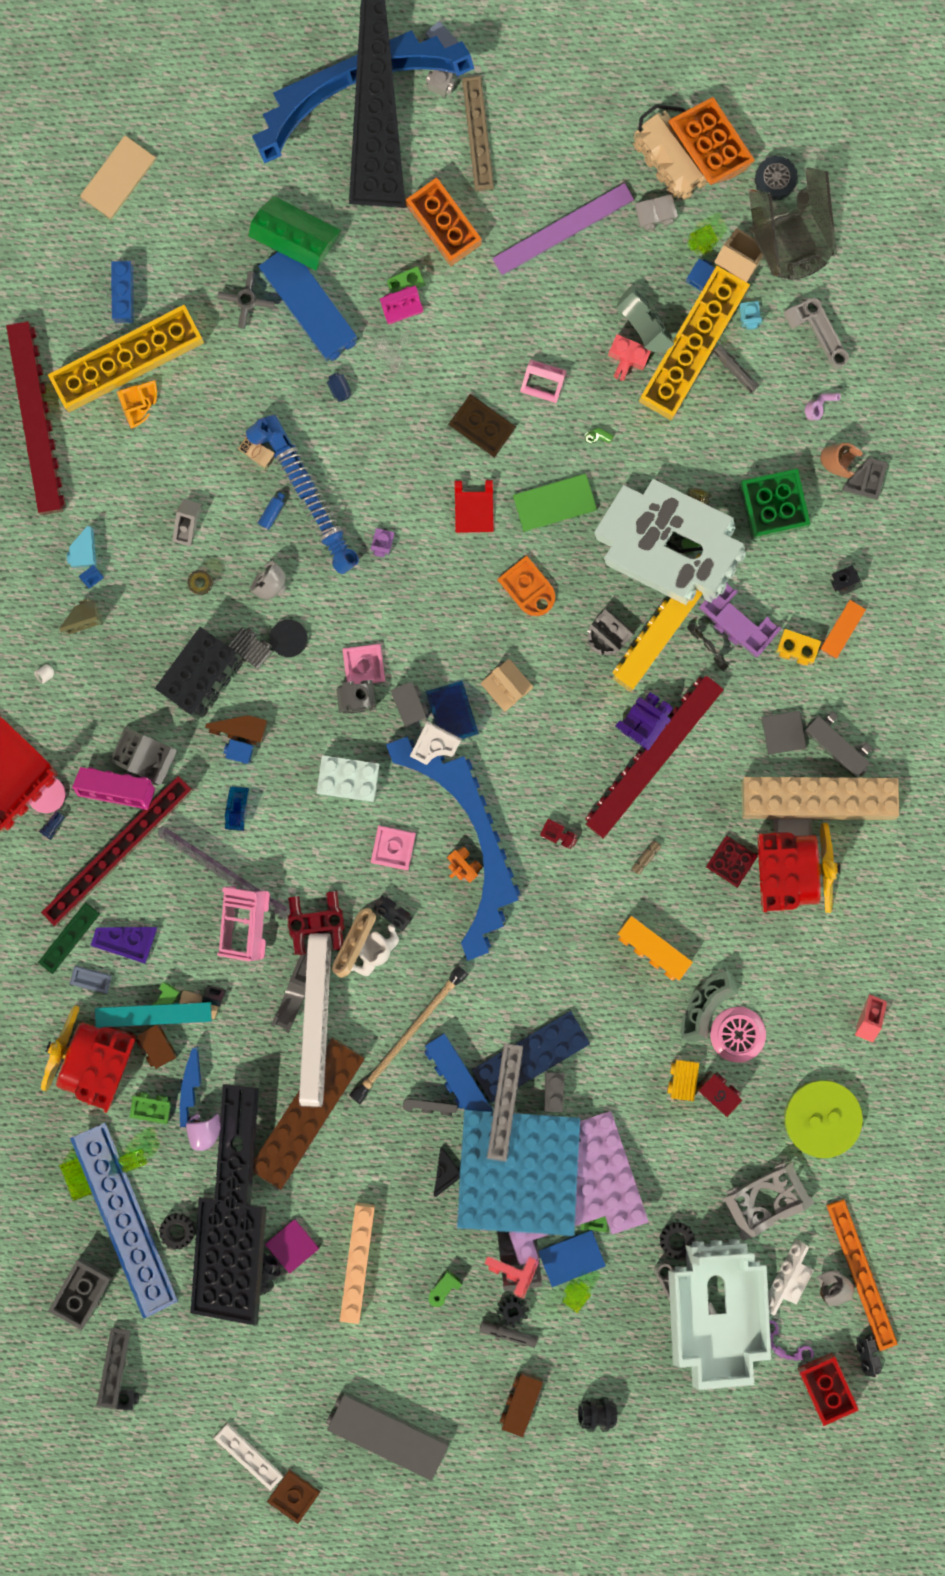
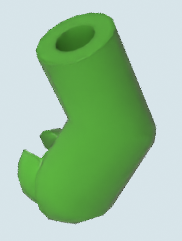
M596 428L586 433L585 440L587 443L603 440L610 444L614 436L601 428Z

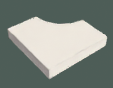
M427 721L410 757L426 765L431 759L439 755L453 757L462 739Z

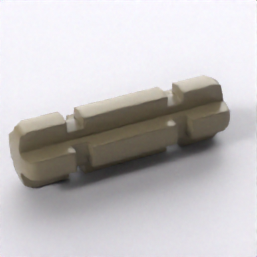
M653 841L649 845L650 848L646 849L637 860L638 863L633 865L632 871L638 875L641 874L644 866L646 867L655 856V852L661 849V845L658 842Z

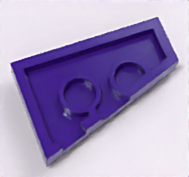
M96 927L90 946L146 964L158 927Z

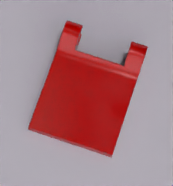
M485 480V492H462V481H455V533L494 532L493 480Z

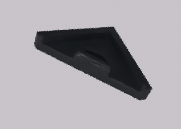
M443 1147L440 1148L434 1197H437L460 1179L459 1168Z

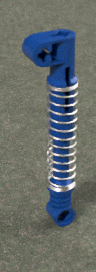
M271 415L259 419L246 430L247 439L255 445L265 442L270 443L275 452V460H277L278 464L282 465L283 468L281 470H285V477L290 479L289 484L292 483L294 487L292 490L297 492L296 497L299 496L300 499H303L299 503L306 502L307 504L303 510L309 508L311 511L307 514V516L313 515L314 517L310 523L316 521L318 525L314 529L320 528L322 531L317 536L322 535L320 537L322 544L329 547V551H332L330 554L333 556L332 565L334 569L340 574H345L358 564V555L352 549H347L346 541L342 540L343 531L341 527L335 526L337 520H330L334 514L327 513L330 507H323L326 504V500H320L323 494L317 493L319 487H315L316 481L311 480L312 474H308V468L304 467L305 462L300 460L301 455L297 454L298 449L290 442L277 416Z

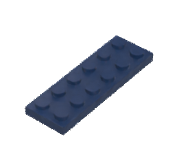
M571 1011L514 1044L523 1046L517 1088L590 1045ZM502 1052L472 1069L491 1103L496 1099Z

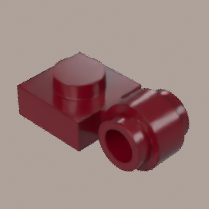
M547 819L539 835L554 844H557L558 840L561 839V845L570 850L572 846L575 847L578 841L576 834L570 831L563 834L562 832L565 827L550 819Z

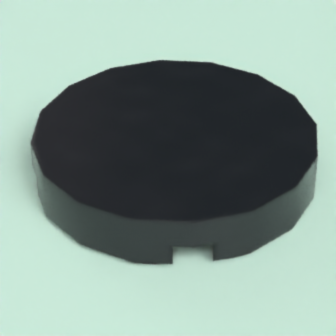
M294 620L278 622L270 633L272 649L278 655L285 658L298 656L305 650L308 643V634L305 628Z

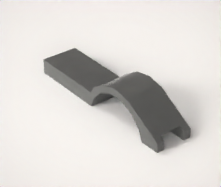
M305 946L306 954L300 955L282 1002L271 1024L273 1027L277 1025L285 1028L287 1033L290 1032L305 996L307 946Z

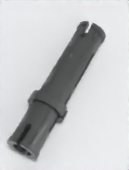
M722 344L712 351L724 364L723 367L731 371L750 394L760 386L738 363L736 357L732 356Z
M483 1320L479 1329V1333L494 1336L495 1339L499 1340L501 1338L532 1348L536 1347L538 1336L503 1327L502 1324H491Z

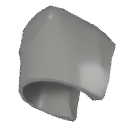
M829 1271L816 1277L820 1282V1295L828 1307L838 1306L852 1299L854 1287L851 1281L844 1275L835 1271ZM835 1283V1286L827 1289L829 1284Z

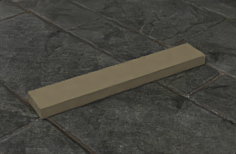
M481 76L462 78L474 187L475 191L494 189L482 80Z

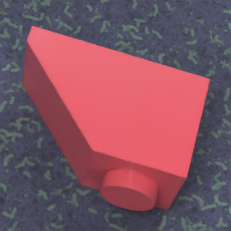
M869 994L857 1023L855 1036L870 1042L875 1040L882 1029L887 1001Z

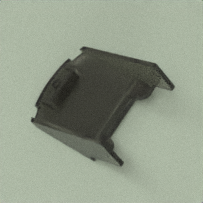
M810 167L806 168L807 187L800 190L797 195V208L774 216L771 193L754 189L749 190L753 225L748 227L773 276L790 280L805 278L821 270L827 265V260L837 254L828 171Z

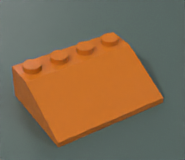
M714 97L668 121L710 185L732 179L746 171L755 161Z

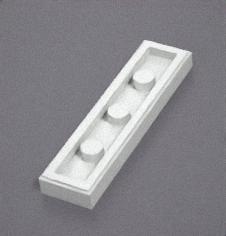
M228 1423L214 1437L222 1447L270 1491L284 1477L275 1466Z

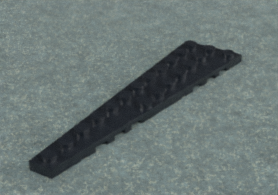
M361 0L349 205L406 209L386 0Z

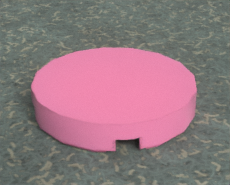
M55 778L56 782L50 788L46 787L41 792L43 794L41 798L35 803L32 802L30 804L33 809L48 814L62 807L66 798V791L60 780Z

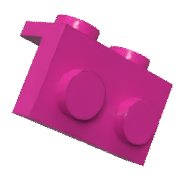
M416 286L405 287L399 292L388 293L379 298L388 324L423 313Z

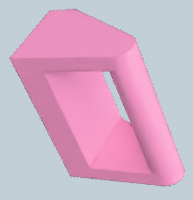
M530 359L520 392L557 403L567 370ZM530 373L559 382L555 395L526 386Z

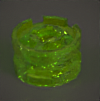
M143 1148L118 1157L119 1163H122L123 1166L121 1168L123 1173L148 1164L147 1158H144L143 1155L145 1153Z

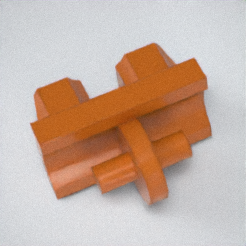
M465 847L457 851L454 850L447 857L451 862L448 867L453 872L449 877L452 879L456 875L460 881L465 878L470 883L478 876L482 866L476 860L470 865L464 860L470 855Z

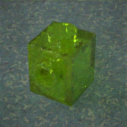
M708 224L690 233L687 244L691 251H695L696 255L700 253L705 255L713 250L712 247L716 246L719 240L711 224Z
M575 1280L573 1284L569 1282L563 1291L565 1294L562 1297V1302L578 1314L591 1296L590 1287L583 1281L578 1283Z

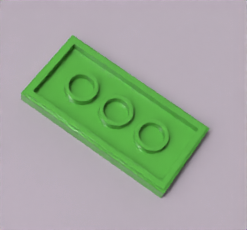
M586 474L513 495L523 532L597 511Z

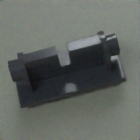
M382 895L372 909L395 927L404 931L413 919L410 916L411 913L402 907H399L398 910L394 909L397 904L388 896Z
M866 1335L865 1338L857 1337L856 1348L862 1361L861 1369L865 1376L876 1377V1375L881 1374L882 1370L879 1355H872V1353L878 1352L876 1340L873 1338V1335Z

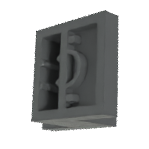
M125 727L109 762L161 785L167 776L171 763L175 759L177 750Z
M497 1231L500 1262L523 1271L526 1264L519 1265L509 1232ZM535 1239L533 1243L539 1258L537 1239ZM539 1259L537 1260L539 1264L528 1288L543 1287ZM502 1272L504 1291L515 1290L519 1279H517V1282L506 1278L507 1274Z

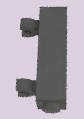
M831 712L825 720L817 716L806 727L804 732L853 777L858 775L862 777L869 769L867 765L870 763L864 756L873 747L865 743L859 751L854 749L830 727L839 717L834 712Z

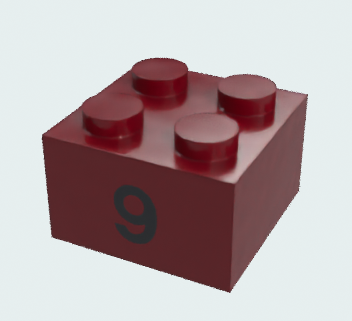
M710 1071L696 1086V1089L721 1113L728 1117L743 1101L739 1097L741 1093L732 1085L728 1087L725 1084L727 1080L717 1071L715 1074Z

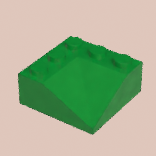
M798 468L740 482L739 486L752 540L808 528L811 525Z

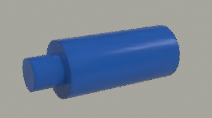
M279 492L276 498H271L257 522L260 526L267 530L271 528L284 506L282 501L285 495Z

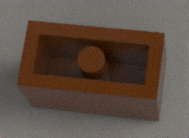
M160 1024L137 1035L138 1040L136 1042L139 1048L147 1053L146 1060L151 1067L154 1066L157 1069L178 1057Z

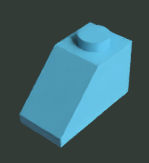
M87 526L69 547L67 563L71 564L72 568L96 566L94 531L91 526Z

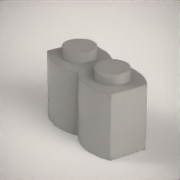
M672 195L635 204L640 229H645V231L653 230L659 224H663V226L672 225L678 218Z

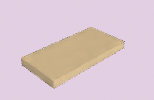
M124 136L80 197L112 220L155 162L156 157L127 136Z

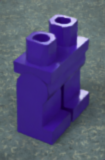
M651 692L644 699L639 697L623 721L619 720L615 725L619 731L646 750L651 748L666 724L668 725L671 721L667 716L673 709L664 700L656 708L655 706L660 699Z

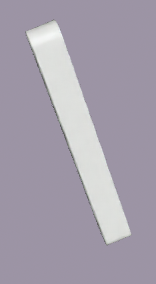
M311 933L308 938L300 1079L301 1106L321 1107L323 1103L332 944L330 934Z

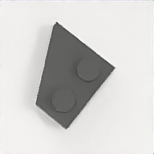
M868 458L841 491L878 500L888 462Z

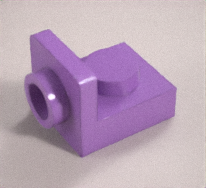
M375 529L373 542L370 550L374 552L373 555L378 557L390 555L394 532Z

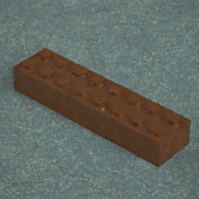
M335 1037L331 1039L326 1047L322 1106H301L299 1090L255 1158L253 1173L282 1190L366 1057Z

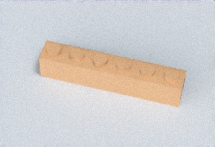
M357 1202L355 1204L340 1322L355 1324L360 1322L375 1205Z

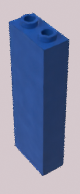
M277 252L258 266L261 273L326 362L336 360L340 357L341 351L345 348L349 350L356 345V334L305 265Z

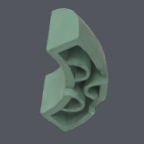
M631 285L620 298L616 308L634 326L643 341L644 348L652 352L668 350L674 345V340L670 331H665L663 325L665 322L657 311H651L652 309L648 304L649 301Z
M725 970L711 976L706 980L705 984L692 994L688 1001L689 1005L685 1015L683 1014L682 1039L687 1041L708 1039V1026L714 1011L724 1000L738 994L735 981L729 971Z

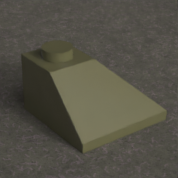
M90 598L79 601V605L72 609L59 628L60 632L69 635L103 624L97 603L94 600L91 601Z

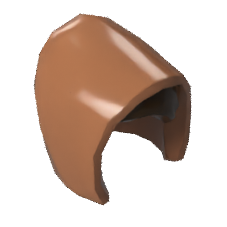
M836 443L825 447L821 451L820 461L829 472L843 478H850L854 475V472L847 469L849 464L855 457H861L863 453L852 444Z

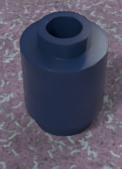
M337 372L328 377L329 380L326 383L338 403L352 396L350 393L352 390L344 374L339 375Z

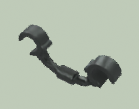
M693 622L687 626L689 632L697 640L699 638L703 640L704 646L709 652L714 653V662L724 672L729 668L725 663L726 660L716 652L714 644L704 637L698 626L696 627Z

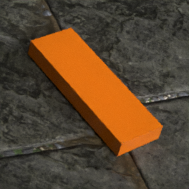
M849 600L820 650L837 659L866 609Z

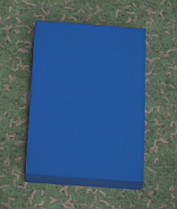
M592 1230L538 1250L552 1287L606 1267Z

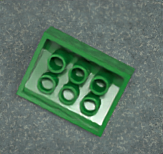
M273 196L259 209L251 221L248 237L317 271L342 230Z

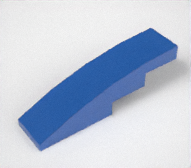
M198 1047L192 1048L184 1072L179 1107L180 1127H186V1122L189 1120L188 1107L196 1105L194 1087L202 1085Z

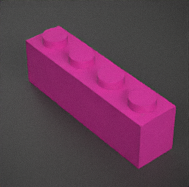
M80 767L72 786L79 797L147 810L156 790L148 778H136L128 774L120 775L108 770L105 772L98 771L92 767Z

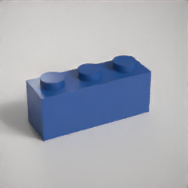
M111 261L112 320L114 323H134V285L131 261Z

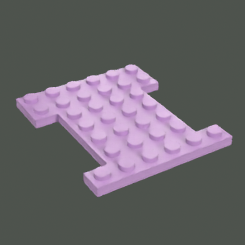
M606 1112L580 1121L575 1226L605 1216L611 1235L648 1223L649 1221L612 1112ZM509 1232L519 1265L526 1264L529 1257L536 1260L539 1259L533 1240L549 1234Z

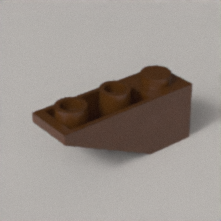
M246 715L207 723L205 728L209 729V733L219 736L221 732L228 734L227 738L239 740V737L246 739V743L257 746L258 742H263L268 721Z

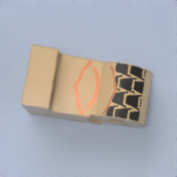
M247 436L238 448L265 470L269 468L275 459L274 452L261 444H252L247 439Z

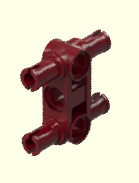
M337 891L326 893L328 910L323 912L303 914L301 913L300 896L288 898L290 914L287 917L289 936L293 938L294 955L306 954L304 937L311 933L331 934L332 950L341 949L343 945L342 932H344L345 927L343 910L339 908ZM337 916L340 918L338 925L330 924L332 917ZM296 921L302 923V927L299 930L292 929V925Z

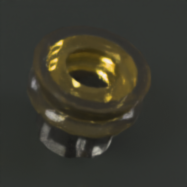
M688 488L687 496L704 504L710 503L711 493L698 488Z
M196 570L189 575L187 584L194 594L205 595L212 589L213 580L206 571ZM203 579H205V585L203 587L201 586L200 588H198V584L196 582L198 580L202 581Z

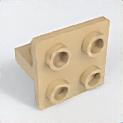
M510 659L494 669L481 682L483 688L504 712L533 689L532 684Z

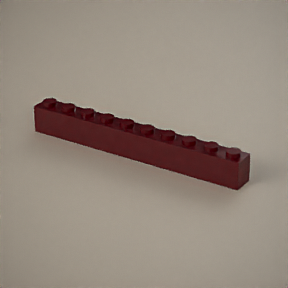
M29 321L6 325L37 510L41 516L64 512L63 506H66L65 497L60 493V488L63 487L61 476H57L56 470L59 469V461L57 457L54 458L53 450H56V444L50 435V432L53 431L51 420H48L47 417L50 409L48 401L44 400V394L47 393L44 382L41 383L40 377L43 375V368L41 364H38L37 357L40 356L38 345H35L34 338H37L35 326L32 327Z
M707 675L696 680L693 684L696 688L692 693L687 692L681 699L683 704L679 708L676 706L669 714L671 721L668 725L666 724L649 750L645 749L643 753L641 751L637 753L633 758L635 763L632 767L627 766L621 773L623 778L620 782L615 781L609 788L611 793L607 798L603 796L597 803L599 808L595 812L591 810L586 816L585 820L587 822L585 825L600 838H605L724 691L722 687Z
M178 776L150 803L148 810L144 809L41 914L53 926H58L194 791L182 777Z

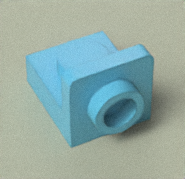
M759 301L740 303L741 327H747L748 330L758 328V325L762 323Z

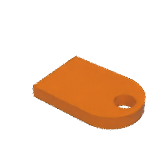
M527 555L497 579L520 609L530 616H542L548 613L554 605L555 592L553 587ZM540 599H544L548 603L547 608L544 610L538 609L536 605Z

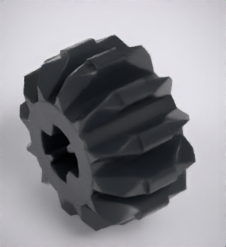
M510 1294V1300L503 1296L505 1304L498 1302V1306L501 1309L496 1310L497 1314H502L499 1317V1321L505 1320V1326L512 1322L513 1328L516 1327V1321L522 1325L523 1321L521 1318H528L525 1312L529 1311V1307H523L527 1304V1301L523 1300L520 1302L521 1297L519 1296L514 1300L513 1294ZM516 1307L517 1313L513 1312L511 1315L508 1309Z

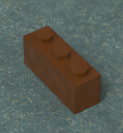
M523 1371L520 1372L519 1376H515L512 1384L515 1389L513 1394L509 1393L506 1400V1405H508L507 1411L502 1412L499 1423H502L501 1430L524 1437L543 1385L542 1378Z

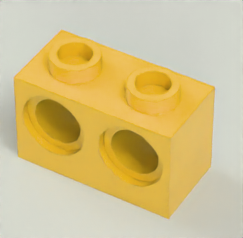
M784 629L775 652L779 653V657L790 660L791 657L797 659L798 664L808 666V664L814 663L821 641ZM786 640L792 642V650H786L784 648V642ZM803 647L810 648L811 655L809 657L802 654Z

